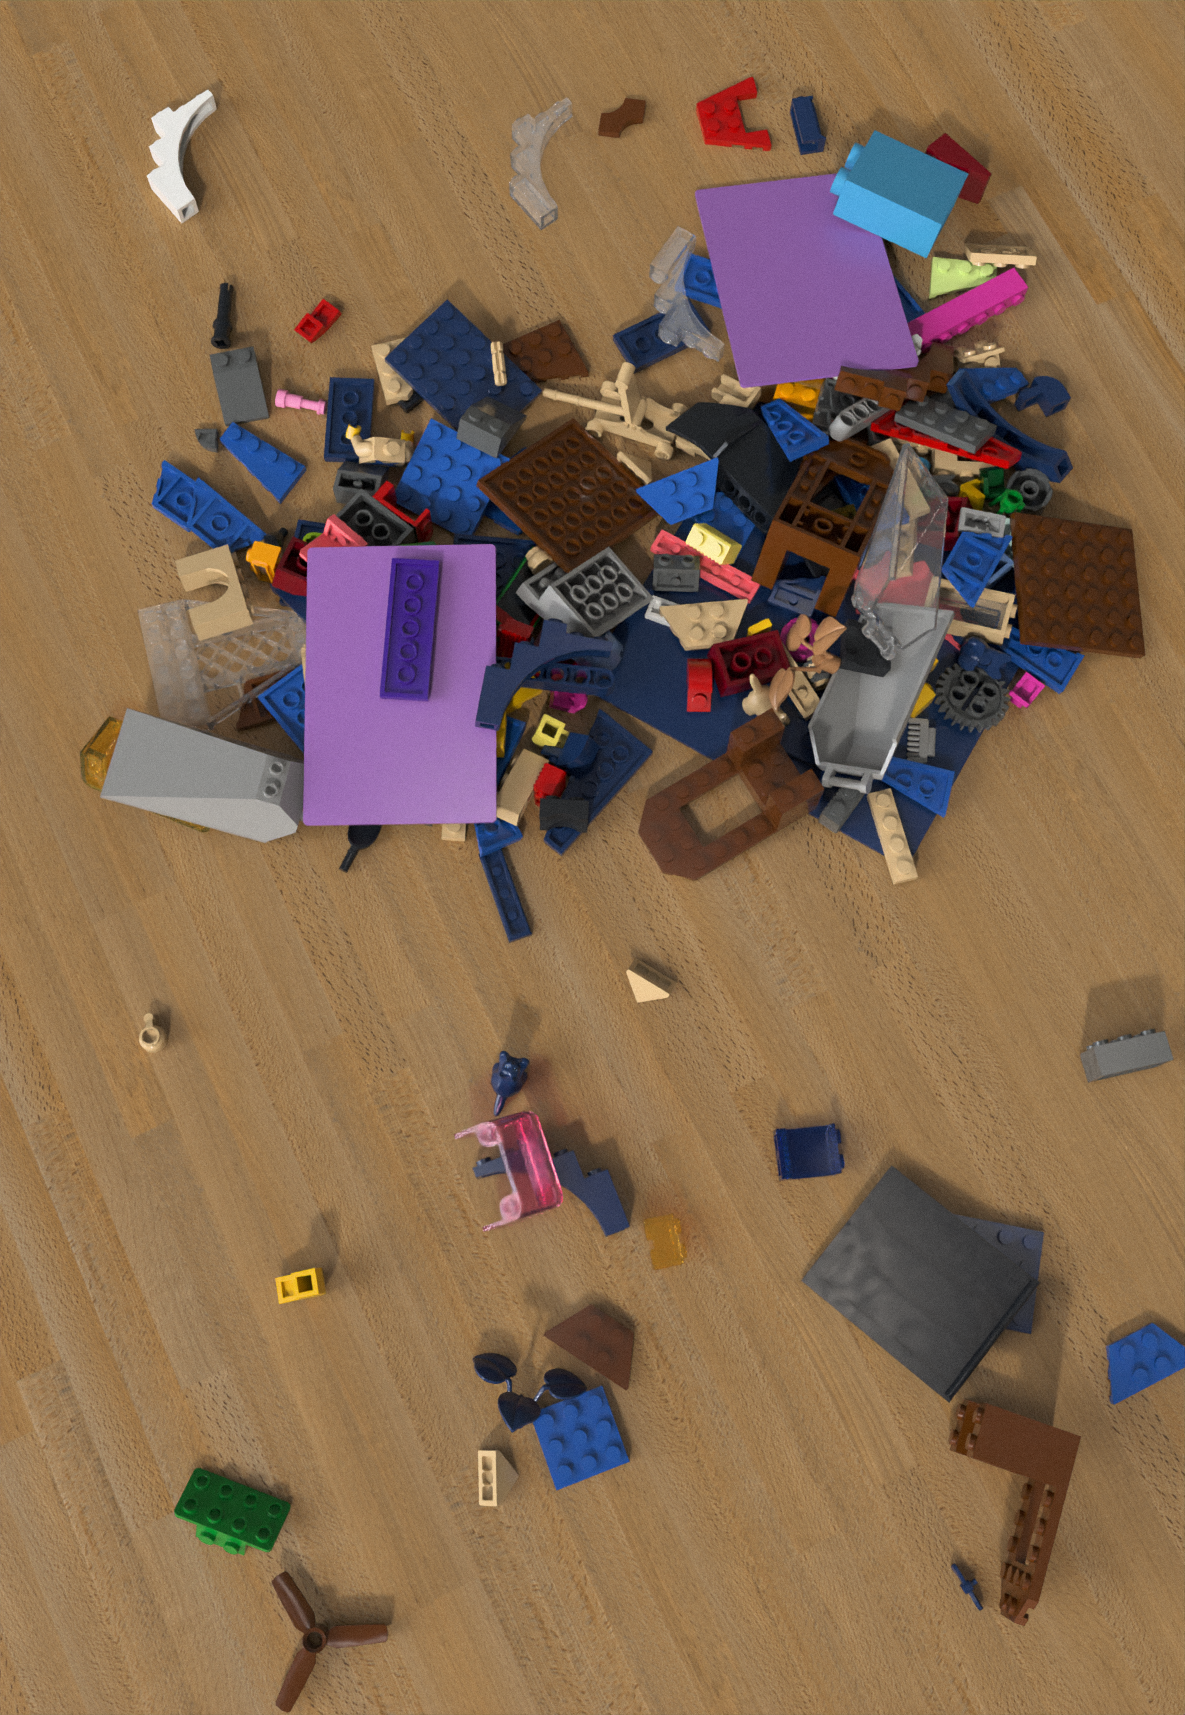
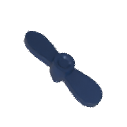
M952 1564L953 1572L961 1581L960 1587L965 1594L969 1593L974 1604L981 1611L984 1608L973 1593V1586L978 1582L975 1578L970 1582L965 1580L956 1564Z

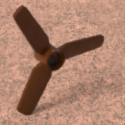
M284 1571L272 1580V1585L293 1625L304 1633L302 1638L303 1648L296 1654L276 1700V1706L288 1713L292 1710L316 1665V1654L321 1652L326 1645L334 1648H346L383 1643L388 1640V1629L386 1624L336 1625L328 1630L325 1625L316 1624L313 1609L289 1573ZM311 1632L321 1634L323 1639L321 1645L311 1643Z

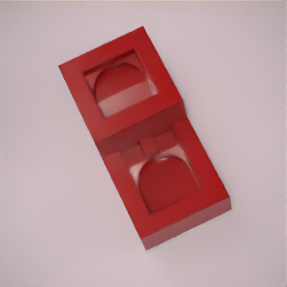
M322 299L311 315L306 313L294 331L312 344L337 321L342 313L325 299Z

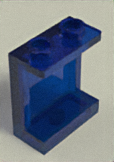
M835 1123L796 1129L781 1128L773 1131L779 1181L836 1176L842 1173L841 1169L845 1167L843 1154H839L838 1144H841L840 1130L835 1128Z

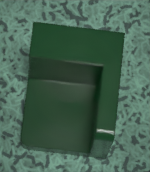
M995 466L979 469L980 491L985 495V500L997 498L1006 490L1003 468Z

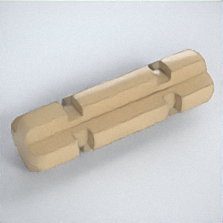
M500 341L492 342L491 354L495 385L504 386L507 384V377L505 374L503 343Z

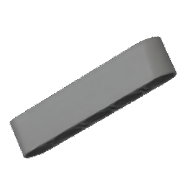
M863 398L842 410L828 427V433L834 440L844 441L871 425L872 422L891 409L878 406V401Z

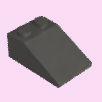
M254 346L211 354L210 360L225 426H230L232 422L242 424L268 419L269 413Z
M487 396L472 404L460 418L456 439L497 459L524 423L527 415Z

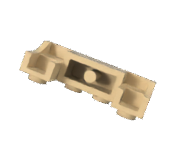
M725 374L721 376L720 386L717 389L715 387L712 389V398L719 401L720 404L750 409L753 408L761 396L760 387L742 388L739 381ZM677 437L676 448L693 457H696L698 454L710 460L696 445L684 438Z

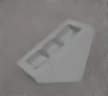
M962 507L958 531L974 532L975 534L989 533L992 534V537L1003 538L1006 516Z

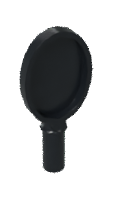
M349 825L347 834L351 846L347 850L348 852L339 870L345 873L348 872L359 850L370 847L376 841L381 825Z

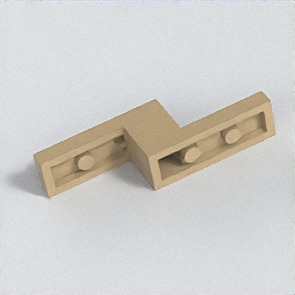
M889 436L899 455L907 453L924 456L929 454L932 465L931 475L955 474L953 480L969 482L974 479L980 480L979 469L995 467V465L984 462L957 461V455Z

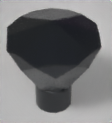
M282 527L278 532L268 533L264 536V543L283 548L284 538L288 535V531Z

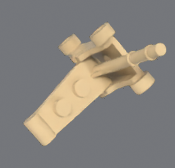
M628 362L622 364L615 383L611 381L603 382L600 393L603 395L601 401L585 398L581 395L577 396L560 392L557 389H544L543 397L596 409L595 417L593 420L588 421L585 429L594 438H600L605 430L656 447L654 454L662 460L671 459L674 451L671 445L676 435L666 431V426L688 410L681 403H673L671 409L659 405L651 398L640 396L634 376L635 366ZM620 416H624L625 422L620 420ZM649 420L654 426L649 430H645L641 427V423Z

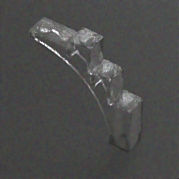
M567 97L562 101L556 102L544 113H539L534 119L527 114L522 118H518L512 124V139L519 146L510 153L511 167L518 174L509 182L510 196L540 230L558 219V205L547 191L542 179L540 165L544 150L551 137L561 125L572 117V102Z
M678 226L650 264L649 277L654 282L662 284L654 295V307L660 313L666 314L659 324L658 337L663 342L672 344L675 347L683 341L689 348H695L702 352L705 357L719 362L724 353L725 343L713 336L699 322L685 294L683 276L687 262L695 250L697 236Z

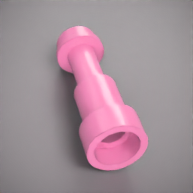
M278 389L276 394V407H291L300 410L301 408L317 411L318 415H325L327 401H323V399H319L318 402L303 399V396L291 394L288 390Z

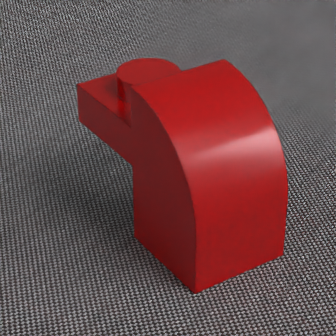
M687 659V712H711V659Z

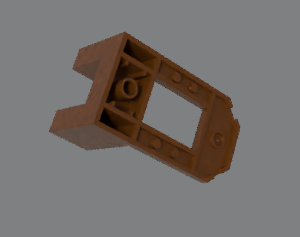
M847 438L844 441H829L828 445L809 453L772 520L751 581L773 589L788 560L790 552L830 568L814 608L836 617L850 589L871 536L901 477L898 470L891 467V460L888 455L851 438ZM828 469L870 486L853 520L811 502Z
M772 708L730 732L727 752L646 800L638 834L663 874L676 875L696 881L816 809L824 792V787L812 769L801 775L780 744L785 727ZM739 775L762 813L703 847L680 809Z
M963 1399V1403H959L955 1418L958 1419L956 1429H952L949 1435L948 1444L951 1445L950 1451L1029 1478L1028 1484L1025 1483L1021 1491V1498L1023 1499L1021 1510L1018 1509L1015 1514L1014 1536H1010L1008 1541V1560L1003 1563L1000 1571L1002 1583L999 1603L1001 1615L1016 1624L1025 1626L1029 1619V1614H1026L1028 1608L1035 1609L1039 1603L1081 1436L988 1403L981 1402V1404ZM1045 1484L1049 1485L1048 1490L1044 1491ZM1041 1504L1044 1508L1041 1517L1037 1518ZM1034 1531V1533L1037 1535L1035 1538L1034 1545H1030L1032 1534ZM1026 1558L1029 1561V1565L1025 1564Z

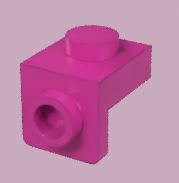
M1026 672L1008 693L1012 697L1010 701L1020 709L1022 706L1028 708L1045 685Z
M551 691L549 707L574 714L585 707L588 696L585 694Z

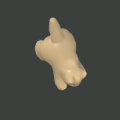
M750 674V684L753 691L749 693L748 697L743 699V710L750 716L754 714L759 716L771 708L774 710L769 701V686H761L758 678L754 674ZM780 707L779 712L774 710L784 727L790 724L789 717Z

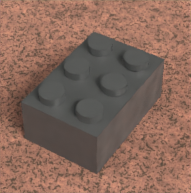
M360 489L336 515L355 533L363 537L368 546H398L412 544L416 541L414 529L363 489Z
M1155 1029L1142 1031L1135 1036L1131 1034L1123 1035L1108 1042V1039L1097 1041L1093 1045L1087 1046V1051L1080 1054L1088 1083L1159 1067L1174 1060L1165 1031L1156 1033Z

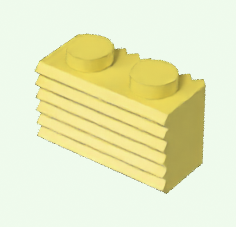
M695 523L686 540V545L697 549L701 554L704 553V556L715 560V563L718 562L719 565L733 564L742 548L741 544L706 523Z

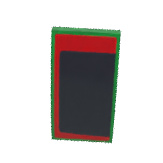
M525 556L496 598V625L498 627L500 624H505L507 618H511L535 628L541 619V616L516 594L521 584L535 575L529 569L528 560Z

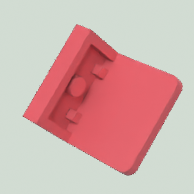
M333 514L327 519L324 532L303 547L299 555L307 562V552L312 547L368 546V543L363 537L347 526L344 521Z

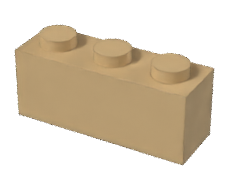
M523 749L520 756L516 755L510 766L512 770L510 774L505 773L500 783L502 788L497 792L498 818L515 826L518 825L534 796L533 784H535L541 768L544 767L543 764H549L548 759L526 749Z

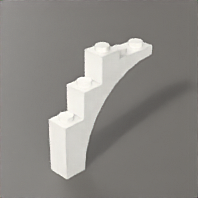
M209 90L197 95L174 112L167 107L151 118L155 131L161 139L156 140L149 146L153 160L159 167L152 170L147 175L151 189L181 223L199 212L195 198L184 182L183 158L187 144L194 131L205 118L217 110L213 94Z

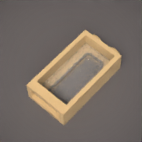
M932 577L924 608L954 611L955 616L947 634L966 638L978 636L984 639L986 643L1002 646L1004 638L1009 639L1012 625L1008 624L1009 618H1015L1018 605L1013 604L1014 594L984 588L977 603L972 608L949 580Z

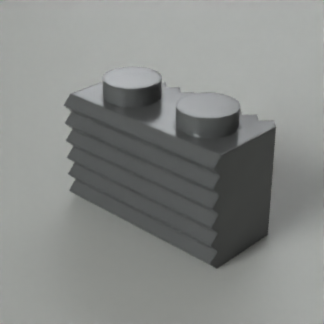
M840 787L818 818L819 823L837 834L865 793H860L859 790Z

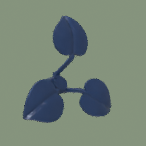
M495 1353L480 1354L472 1359L475 1372L482 1380L492 1384H501L504 1381L507 1383V1392L499 1396L497 1404L499 1412L511 1433L527 1424L533 1423L539 1418L541 1409L537 1401L544 1391L549 1390L554 1398L566 1400L576 1398L587 1390L584 1382L576 1375L565 1369L555 1368L548 1370L544 1374L543 1379L546 1384L540 1388L533 1399L524 1397L522 1394L518 1395L512 1392V1380L510 1377L516 1375L517 1368L510 1359Z

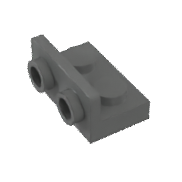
M654 555L652 590L698 592L700 576L699 556Z

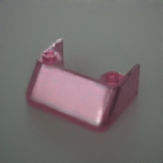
M518 1112L483 1122L454 1134L455 1139L477 1137L480 1144L485 1147L498 1145L513 1193L505 1196L500 1203L502 1220L482 1227L484 1232L508 1227L553 1210L561 1205L563 1193L539 1118L534 1112Z

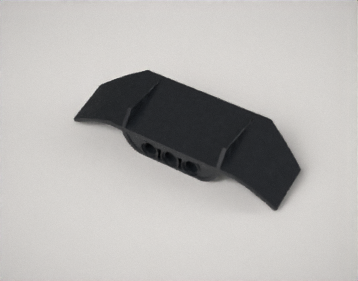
M697 402L668 424L666 431L690 441L700 448L710 460L719 458L717 487L767 536L772 520L798 474L802 460L798 458L790 462L771 429L750 408L729 404ZM828 487L812 501L814 504L847 517L844 503ZM803 557L813 579L820 578V576L827 577L830 568Z

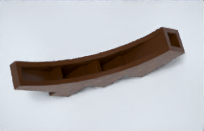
M932 342L929 353L925 358L920 360L916 367L873 371L841 366L834 390L876 400L880 407L900 411L904 398L923 402L927 389L946 393V384L950 381L953 372L954 347Z

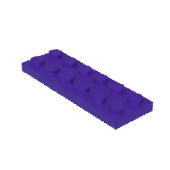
M392 558L380 685L381 699L429 702L440 561Z

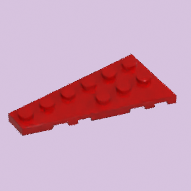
M910 399L904 400L903 403H902L901 408H902ZM892 409L871 423L870 431L1009 469L1018 462L1022 455L1021 451L993 437L975 454L895 422V413L897 411Z

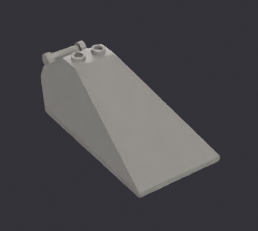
M875 602L866 603L858 622L869 626L893 628L890 643L891 670L884 677L840 668L836 673L832 674L808 725L815 764L822 771H825L822 778L823 787L831 788L832 786L869 794L873 779H883L955 616L954 611ZM836 773L859 776L862 779L859 781L835 777Z
M127 708L100 798L266 843L296 833L299 821H303L304 760Z

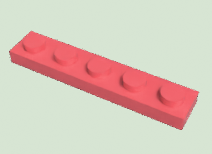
M664 530L660 531L650 548L651 552L660 555L699 556L700 578L739 599H748L749 604L761 586L751 581L752 577L729 564L719 565L718 562L715 563V560L704 556V553L701 554L697 549L686 545L685 541Z

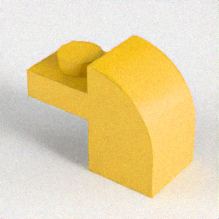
M312 1268L275 1278L279 1304L326 1294L322 1268Z

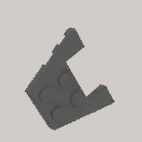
M826 378L822 383L812 419V424L827 435H829L828 427L831 425L832 420H835L842 410L864 398L834 390L836 380ZM871 425L866 427L869 446L889 439H885L881 433L870 431Z

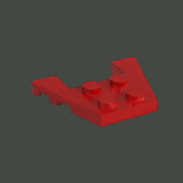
M749 77L696 103V112L705 144L725 147L741 145L744 146V149L752 150V147L763 148V151H771L772 145L767 129L745 132L737 102L757 98V89L753 77Z

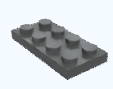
M926 395L923 402L910 399L900 411L895 413L894 419L895 422L973 454L995 434L997 425L989 423L985 419H980L965 411L952 408L946 403L937 402Z

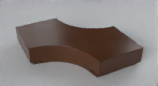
M625 98L624 103L617 110L610 113H601L598 135L620 138L622 131L628 126L642 124L646 101Z

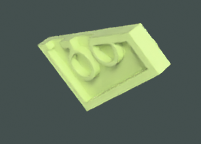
M933 257L931 261L929 299L936 298L937 295L942 294L950 296L955 295L959 291H970L997 276V266H994V263L976 266L967 260Z

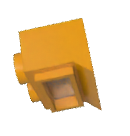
M254 541L252 548L248 549L246 561L251 563L250 570L255 573L258 580L269 583L273 582L276 568L281 560L279 558L282 550L281 547Z

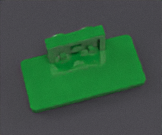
M196 1468L174 1509V1515L177 1518L197 1525L196 1537L201 1542L207 1545L215 1544L223 1547L226 1552L233 1555L241 1554L244 1556L248 1546L264 1552L272 1551L291 1506L286 1501L207 1470Z

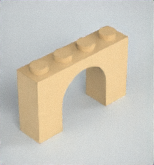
M228 544L175 561L180 580L186 592L210 584L228 586L226 593L216 601L188 609L199 641L253 624L251 615L255 614L251 601H246V598L250 596L246 585H241V582L245 581L241 568H236L240 563L236 552L231 553Z

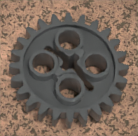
M954 663L952 668L947 667L945 672L938 678L934 692L937 699L934 703L941 705L938 712L946 713L943 718L944 720L952 719V726L959 723L960 730L968 726L970 733L976 727L977 731L981 733L983 728L988 731L992 726L996 727L1006 715L1005 713L1009 709L1007 704L1010 701V698L1006 697L1009 689H1002L1005 681L998 682L997 679H992L981 668L975 667L973 671H966ZM981 683L982 687L966 710H961L977 684Z

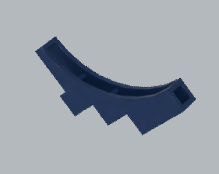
M959 369L946 384L957 410L965 411L972 416L985 419L989 423L997 425L995 434L992 437L1022 452L1021 459L1014 464L1016 472L1032 468L1044 473L1050 482L1061 483L1073 469L1067 451L1053 448L1034 440L1000 416L980 394L967 370Z
M556 618L544 620L539 647L534 646V643L528 641L515 642L510 670L505 669L506 667L500 664L486 665L475 727L499 731L504 712L512 697L537 672L554 663L571 658L588 656L609 658L613 642L600 636L594 638L585 637L584 634L579 632L568 634L566 633L567 624L563 623L562 620Z
M532 1129L519 1135L520 1139L516 1140L519 1150L514 1151V1148L500 1152L501 1157L491 1160L490 1157L477 1161V1166L473 1168L477 1179L495 1174L522 1173L554 1181L571 1191L585 1203L597 1219L605 1237L630 1227L608 1169L602 1171L601 1167L587 1173V1178H584L574 1150L568 1152L566 1148L553 1153L554 1158L550 1159L539 1131L534 1133Z

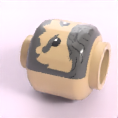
M813 655L807 658V662L802 667H815L814 663H812ZM823 670L820 674L802 671L815 691L826 689L832 674Z

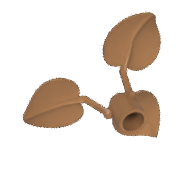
M799 615L796 622L790 628L786 638L787 649L789 651H796L802 643L813 651L812 663H814L815 667H789L787 671L782 668L775 674L769 687V701L774 710L779 712L780 705L792 690L795 682L794 671L816 672L820 674L823 670L834 674L839 669L841 664L840 657L826 651L847 629L846 626L835 618L827 617L820 623L814 635L815 642L813 646L805 640L812 628L811 620L807 615Z

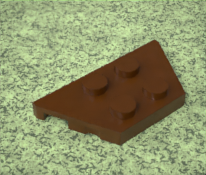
M291 668L245 681L244 697L240 704V716L236 723L238 732L276 721L260 702L258 696L292 672Z
M591 1304L545 1332L543 1336L627 1391L629 1387L634 1332Z

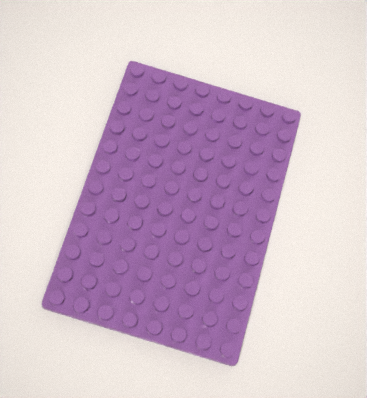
M837 173L695 191V199L737 375L742 388L838 377L841 366L880 371L911 368L918 365L919 360L882 237L833 215L839 196L830 193V189Z
M493 544L312 547L308 549L303 822L306 826L494 823L497 820L496 730L475 727L486 665L496 664V547ZM392 558L440 561L429 702L380 698Z

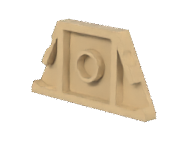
M748 599L660 606L659 614L666 619L671 631L679 638L680 644L685 651L711 649L713 644L734 640L747 607Z

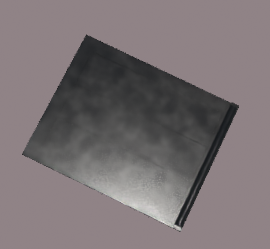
M892 1165L801 1280L948 1403H950L1040 1284L1039 1281L1030 1276Z

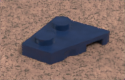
M820 576V578L815 579L797 578L792 581L788 579L777 580L768 599V604L796 615L805 614L811 619L827 577Z

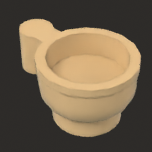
M539 546L532 548L525 556L528 560L529 569L535 575L554 563L551 559L552 557Z
M147 1013L144 1015L146 1027L140 1032L139 1042L146 1051L156 1053L166 1046L168 1036L162 1027L155 1024L156 1017Z

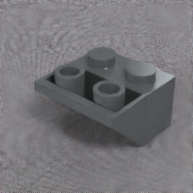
M345 461L337 470L333 486L336 502L347 504L360 489H363L373 497L388 480L390 468Z

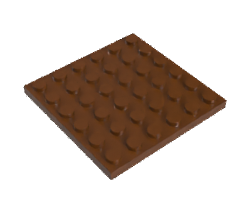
M574 418L511 458L509 462L503 463L479 479L476 485L542 550H545L552 557L551 559L566 573H569L607 547H610V549L614 548L659 516L636 492V489L645 485Z
M1018 512L1011 514L1010 527L1011 536H1013L1012 551L1020 644L1139 659L1145 656L1132 529Z

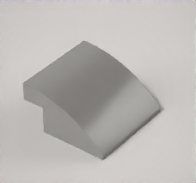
M607 547L569 573H566L554 562L523 582L516 591V594L545 620L550 618L560 619L563 623L567 624V633L579 632L589 638L602 636L654 599L610 547Z

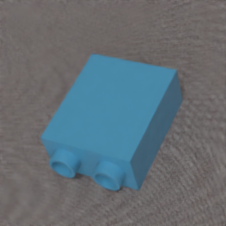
M875 130L866 146L855 142L844 168L841 167L834 179L830 193L839 196L833 215L927 258L956 203L968 173Z

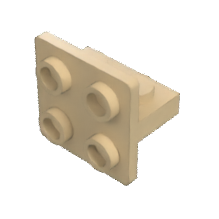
M987 340L977 341L973 347L969 348L967 346L954 348L953 360L955 371L957 372L959 368H1001L999 353L1005 352V348L996 345L995 342L987 343Z

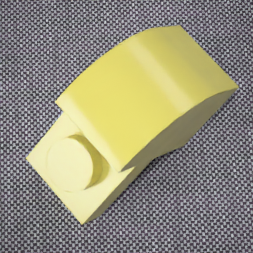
M544 714L539 721L532 741L540 749H543L544 745L563 748L570 732L564 730L565 723Z

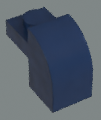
M1038 376L1034 378L1030 387L1020 391L1014 405L1019 412L1038 403L1044 415L1049 417L1066 409L1071 397L1063 384L1057 379L1049 376Z
M570 732L563 748L544 745L541 754L549 760L550 765L565 771L566 776H575L583 773L590 767L600 746L589 735Z

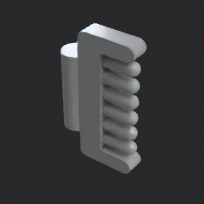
M910 718L908 729L911 730L908 731V734L918 736H908L907 739L911 741H908L907 745L917 747L907 748V751L910 752L907 753L908 758L906 760L926 764L927 757L935 756L936 729L929 728L928 719Z

